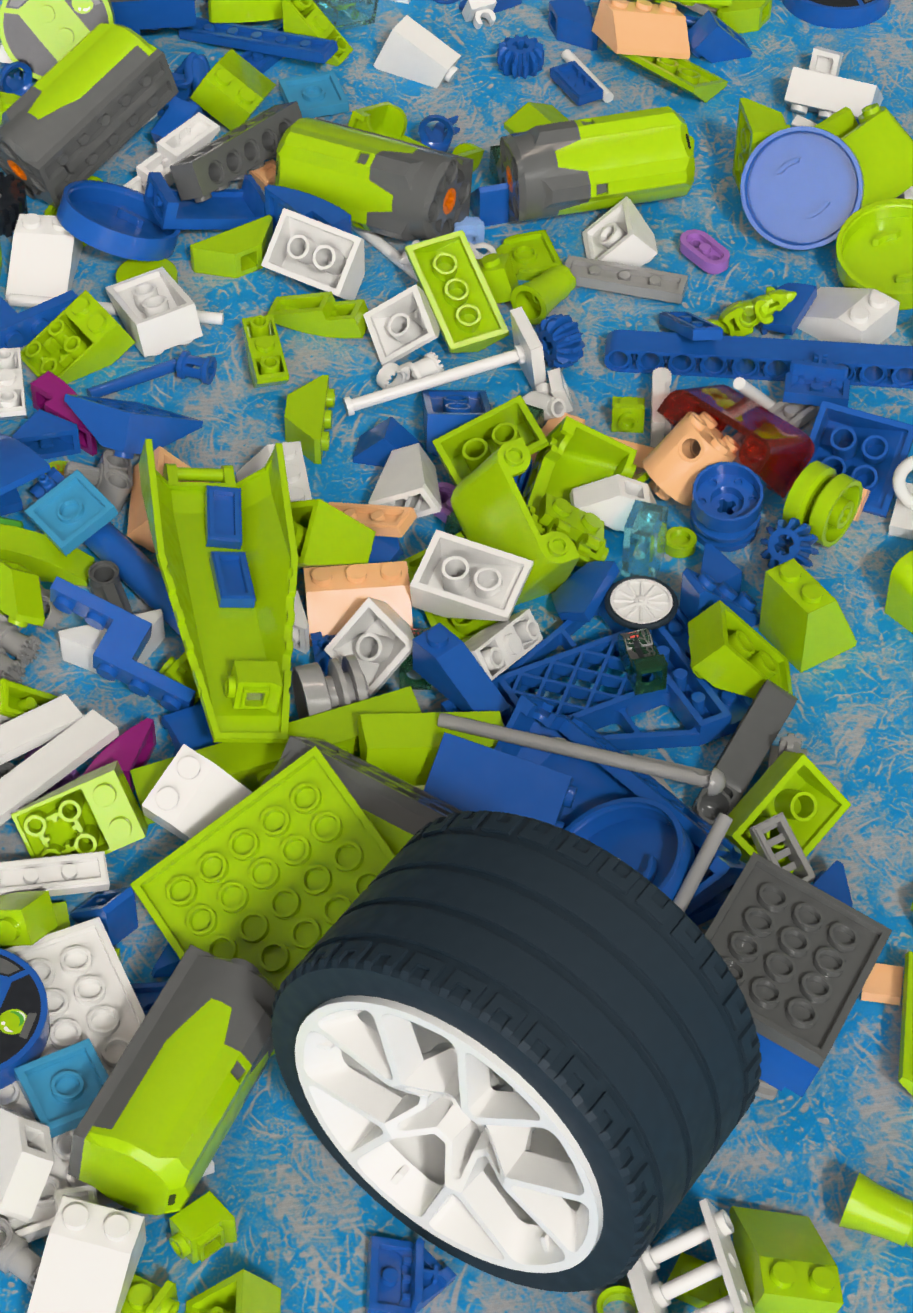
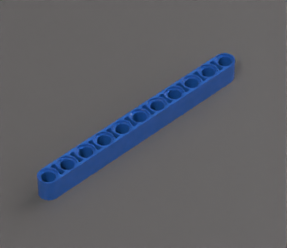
M614 330L606 336L604 363L608 369L616 372L652 374L655 368L666 367V369L671 371V375L733 379L742 377L750 380L785 381V376L790 370L792 360L805 361L813 357L814 351L822 349L828 353L827 359L835 365L849 368L847 379L850 381V385L913 389V346L723 335V340L692 341L678 333L637 330Z

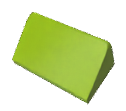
M4 678L0 679V714L13 719L58 697Z

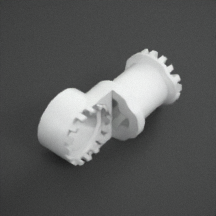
M431 351L425 354L424 358L414 363L406 362L400 366L394 362L387 363L379 370L376 382L382 389H386L444 371L442 368L443 364L439 365L441 360H438V355ZM395 373H397L396 378L389 384L388 380H391V376H395Z

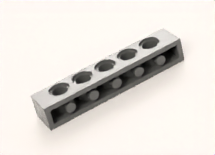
M297 101L274 105L169 166L181 201L194 199L195 203L208 200L212 197V192L230 187V181L240 180L244 178L248 170L261 168L265 165V160L275 159L277 157L276 150L279 141L285 131L298 119L303 118Z

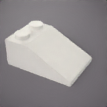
M34 213L19 214L13 235L5 295L6 300H8L10 293L56 297L71 290L83 242L65 230L58 221L57 216L37 215Z
M163 267L105 287L106 293L124 327L136 342L134 345L144 357L160 355L166 349L177 345L189 344L193 339L203 336L195 303Z
M820 287L817 289V297L799 324L798 329L820 341L880 344L896 331L900 302L872 288Z
M436 529L410 584L412 607L447 618L508 622L534 565V561Z
M183 744L141 806L144 816L187 842L253 792L215 763Z
M63 1196L47 1237L27 1313H121L146 1243L145 1217Z

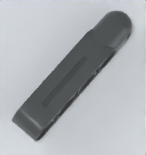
M768 679L756 694L714 765L725 776L726 784L723 791L718 795L708 796V788L702 787L693 803L692 810L711 826L714 824L719 813L728 815L737 805L798 698Z

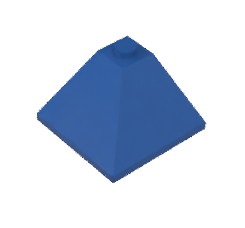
M65 394L64 401L101 446L115 450L114 456L126 459H134V454L142 453L145 439H152L154 451L159 446L163 448L202 428L203 424L201 420L140 402Z
M822 400L793 484L810 463L818 460L836 469L837 475L844 473L860 481L863 488L870 490L862 512L887 518L895 495L892 485L893 473L897 466L908 457L913 443V425Z

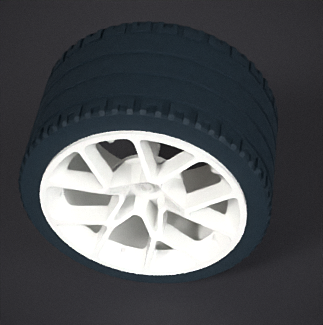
M479 810V812L463 811L462 813H452L447 817H439L433 822L426 824L421 830H418L280 985V989L276 992L275 1000L272 1004L271 1033L273 1046L285 1084L296 1106L317 1138L356 1183L407 1227L448 1254L495 1277L546 1291H593L604 1288L608 1284H614L620 1278H623L636 1264L648 1245L656 1237L747 1112L756 1097L755 1093L760 1085L761 1068L759 1064L762 1061L759 1050L760 1043L745 997L720 954L683 910L647 878L594 843L552 824L504 812Z

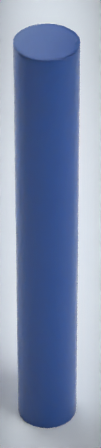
M174 358L87 388V395L101 398L176 371L177 360Z

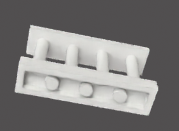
M705 1198L699 1201L705 1220L704 1223L653 1248L648 1245L636 1264L627 1273L638 1313H669L667 1306L671 1305V1299L721 1275L729 1295L691 1313H755L730 1234L734 1233V1227L724 1209L718 1210ZM711 1239L716 1259L664 1284L659 1281L656 1270L660 1268V1263Z

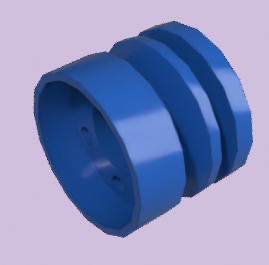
M719 462L709 465L698 474L693 483L690 529L696 534L697 540L703 546L707 543L712 544L720 552H733L745 548L755 539L760 527L763 505V485L758 475L749 467L736 462Z

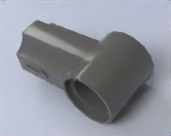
M106 560L98 561L90 566L88 575L91 593L133 614L120 580L118 566Z

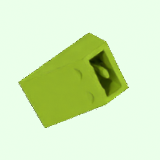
M85 290L20 352L21 360L38 378L47 371H50L68 384L112 365L136 342Z
M118 760L84 774L11 813V817L31 859L105 851L106 855L145 838L148 830V824Z

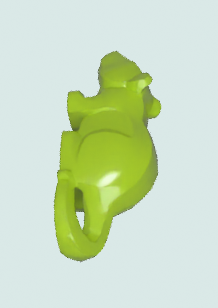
M772 286L766 287V294L759 295L754 299L736 301L720 313L718 320L708 319L707 321L721 327L728 336H746L753 333L754 326L758 323H772L774 312L785 308L788 303L795 299L797 292L785 289L775 290Z

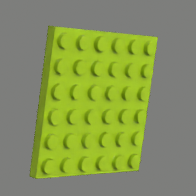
M314 746L130 885L180 960L190 944L216 957L227 959L241 958L252 963L279 990L285 978L396 855L321 751ZM273 1050L270 1057L275 1054V1050Z

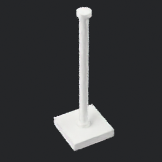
M522 306L511 309L510 317L514 350L353 399L350 396L343 398L344 407L347 415L352 416L355 415V411L515 362H518L532 390L536 391L535 387L538 384L547 383L543 346Z

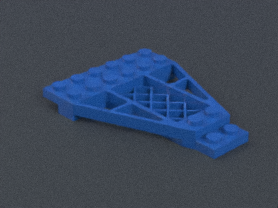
M605 597L593 617L596 615L601 616L614 634L577 646L570 636L587 622L567 620L503 674L492 680L510 705V712L501 717L504 727H506L521 694L539 697L554 705L552 712L568 715L569 719L575 716L586 722L594 730L611 724L620 725L625 731L624 734L602 735L620 751L700 746L734 733L753 701L750 697L715 688L707 680L700 679L694 674L690 667L691 655L688 644L689 620L679 606L676 615L669 623L658 629L649 630L655 655H653L654 652H651L652 656L628 660L619 658V656L628 654L624 638L621 634L638 630H631L614 622L605 609ZM639 631V637L644 638L641 631ZM644 631L646 640L648 642L649 633L647 634V631ZM626 638V642L633 643L632 639L627 640ZM639 639V642L643 645L647 644L645 640ZM627 643L628 647H632V651L637 653L634 644ZM640 644L643 654L649 653L646 647H642ZM558 646H562L565 649V652L545 658ZM595 665L601 666L600 671L586 669ZM608 668H612L626 673L624 677L607 674L606 672ZM633 673L647 677L649 682L644 683L630 678ZM565 676L570 677L568 683L556 681ZM579 679L594 683V686L590 689L577 686L575 683ZM603 685L619 690L617 695L599 691V689ZM532 688L538 689L536 695L524 692ZM545 691L563 695L561 701L543 697ZM570 697L587 701L585 707L567 702ZM450 700L441 702V712H463ZM666 705L671 708L686 730L641 732L630 717Z

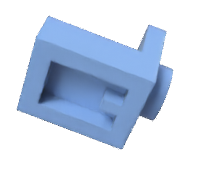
M466 216L463 221L454 223L453 232L463 230L467 240L473 244L484 242L485 226L479 217Z

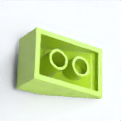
M231 49L207 73L190 99L231 131L247 122L275 88L276 84Z
M721 600L688 622V644L691 655L690 667L698 678L707 680L715 688L753 699L768 679L793 695L789 660Z
M737 1206L730 1208V1219L734 1227V1233H732L734 1249L755 1313H837L844 1302L838 1267L808 1216Z

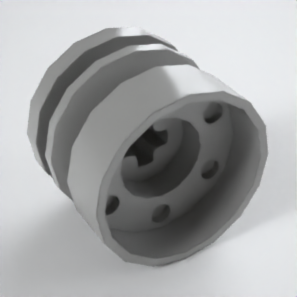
M354 654L343 656L342 667L337 658L329 659L328 676H324L318 662L292 667V686L299 719L370 698L366 678Z

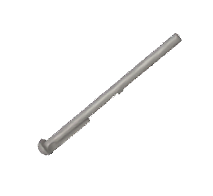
M440 713L437 726L708 788V796L718 795L723 791L726 784L723 772L715 767L712 771L637 754L632 756L569 742L560 737H547L446 713Z

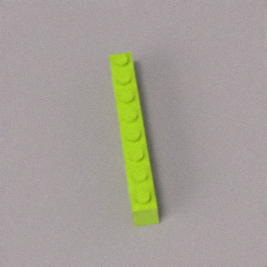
M409 686L289 722L288 739L290 736L323 739L360 758L359 714L422 712L412 687ZM222 742L195 751L215 763L250 791L254 792L261 786L262 782L271 774L279 762L287 742ZM174 757L130 770L140 806ZM144 816L148 825L155 823L151 819Z

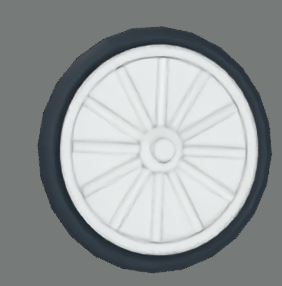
M632 576L617 581L609 588L604 600L605 609L614 622L625 628L638 631L658 629L666 625L674 618L678 610V599L674 590L661 580L647 576Z

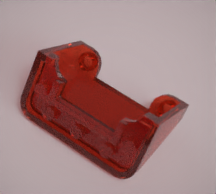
M724 384L675 390L664 399L657 412L673 427L688 412H695L700 415L705 411L716 420L718 425L715 428L721 433L727 425L744 435L746 439L739 449L740 462L756 473L767 485V488L782 499H784L814 454V443L803 431Z

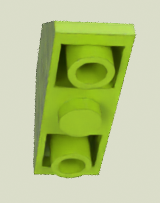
M282 0L284 32L337 41L338 51L326 62L327 64L339 66L353 51V48L313 0Z
M732 0L731 6L718 8L715 15L738 34L759 31L771 17L772 0Z
M267 215L191 244L192 270L195 273L239 278L262 269L263 266L261 264L273 236V218Z
M273 314L242 318L248 368L253 388L286 384L289 381V373Z
M321 375L287 395L284 414L285 441H300L303 455L314 464H322L323 451H329L330 432L326 431V429H332L333 413L332 410L328 409L335 406V389L329 388V375Z
M0 559V613L8 615L7 621L19 627L27 628L28 624L43 627L45 616L39 576L20 563Z

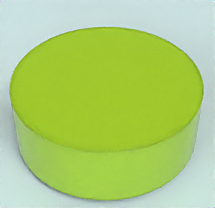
M678 526L672 527L665 532L663 550L666 554L674 558H687L695 553L697 536L691 529Z

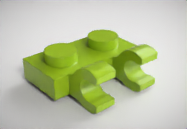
M548 493L539 501L538 522L547 526V533L558 531L575 540L580 559L588 562L591 550L597 552L604 543V521L592 513H586L572 506L567 500L556 498Z

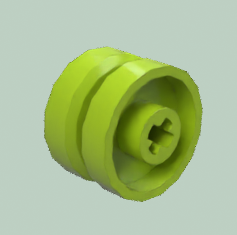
M816 460L810 463L795 480L787 496L782 519L788 523L791 518H796L800 520V525L803 523L809 524L811 526L809 534H814L818 537L816 542L830 547L836 544L850 527L862 499V483L844 473L837 475L836 469Z

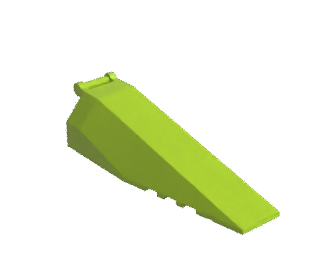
M145 439L139 460L142 496L157 561L213 742L286 743L289 727V689L291 687L292 675L291 655L293 652L292 636L295 622L294 601L297 587L298 552L282 443H275L273 452L265 467L236 483L233 465H222L221 468H188L165 463L162 476L155 469L152 439ZM178 481H205V482H178ZM207 485L241 488L242 545L240 550L206 547L205 491ZM211 552L246 553L256 597L254 608H219L209 562ZM234 661L278 662L283 689L277 713L266 709H233L231 698H226L224 686L226 676H231Z

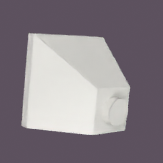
M627 196L582 232L586 258L642 267L658 254L654 233Z
M416 284L363 314L382 366L401 359L439 336L440 328L424 291Z
M368 597L325 647L324 651L331 658H337L341 667L343 656L354 654L366 678L369 695L372 698L412 653V639L415 637L409 624L387 602Z

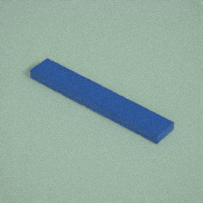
M196 17L197 26L178 30L180 39L322 64H325L338 51L337 41L235 23H211L209 19Z

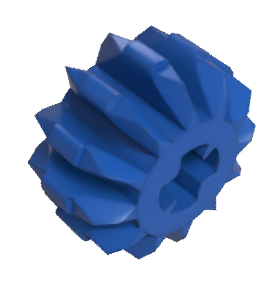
M515 35L514 38L506 37L504 42L499 43V48L497 49L498 69L502 70L505 76L513 75L514 79L517 77L526 79L528 75L536 76L537 72L541 71L544 65L543 44L538 43L537 38L529 39L527 35L524 37Z
M554 314L546 317L545 320L541 321V324L536 326L537 336L543 346L544 360L547 361L550 368H567L583 357L582 348L585 347V343L581 338L583 333L579 332L578 323L573 322L570 315Z
M791 518L788 523L784 519H778L777 529L771 526L766 527L767 533L770 535L769 540L763 538L760 542L768 546V549L764 550L760 555L764 559H770L767 565L769 569L793 558L801 566L804 565L809 568L813 566L812 561L808 557L810 554H819L817 549L811 547L812 544L816 543L818 537L814 534H809L811 531L809 524L803 523L800 525L799 519ZM789 547L790 553L786 552L785 549Z

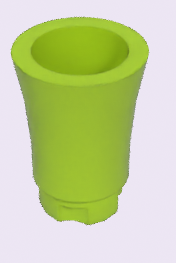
M565 265L549 268L536 278L513 289L511 293L512 307L515 309L522 306L531 325L540 324L561 301L569 296L576 286V278L572 275L570 268Z
M859 1172L839 1227L868 1233L903 1247L906 1243L913 1248V1200L881 1186Z

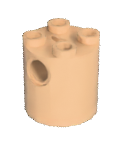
M703 411L700 415L695 412H688L642 461L644 469L652 479L648 483L649 487L664 501L673 498L683 505L691 506L693 483L698 474L709 465L719 462H732L737 457L736 452L740 449L739 444L729 435L723 436L715 428L718 425L716 420L707 412Z

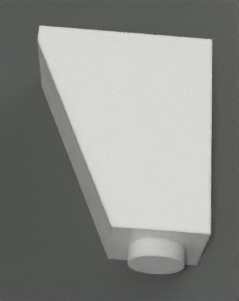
M406 15L392 29L373 66L378 70L438 88L445 80L450 82L459 70L456 64L461 55Z
M419 443L391 451L370 497L369 504L412 507L416 512L417 518L441 511L442 505L436 467Z

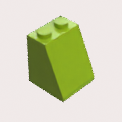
M321 499L291 502L298 552V569L368 563L376 531Z
M794 558L765 571L759 632L800 673L856 646L857 640L837 600Z

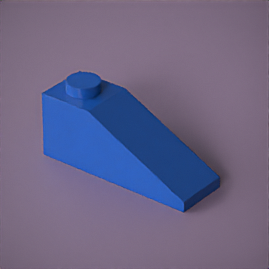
M441 623L436 624L412 639L413 670L461 711H500L501 717L510 712V705L464 642Z

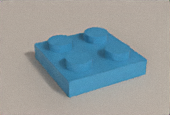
M334 70L279 79V90L285 103L297 101L303 118L335 116L339 113L349 112V101Z
M78 469L25 510L28 518L65 556L119 515L115 506Z
M89 1038L14 1068L15 1079L36 1121L49 1126L51 1138L77 1128L109 1077Z

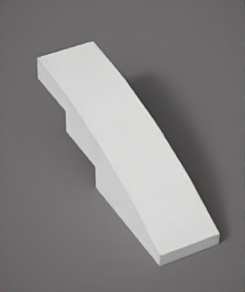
M197 113L156 142L157 152L136 166L137 176L123 186L145 194L149 172H161L170 187L175 181L169 166L211 143L220 131V126L202 113Z

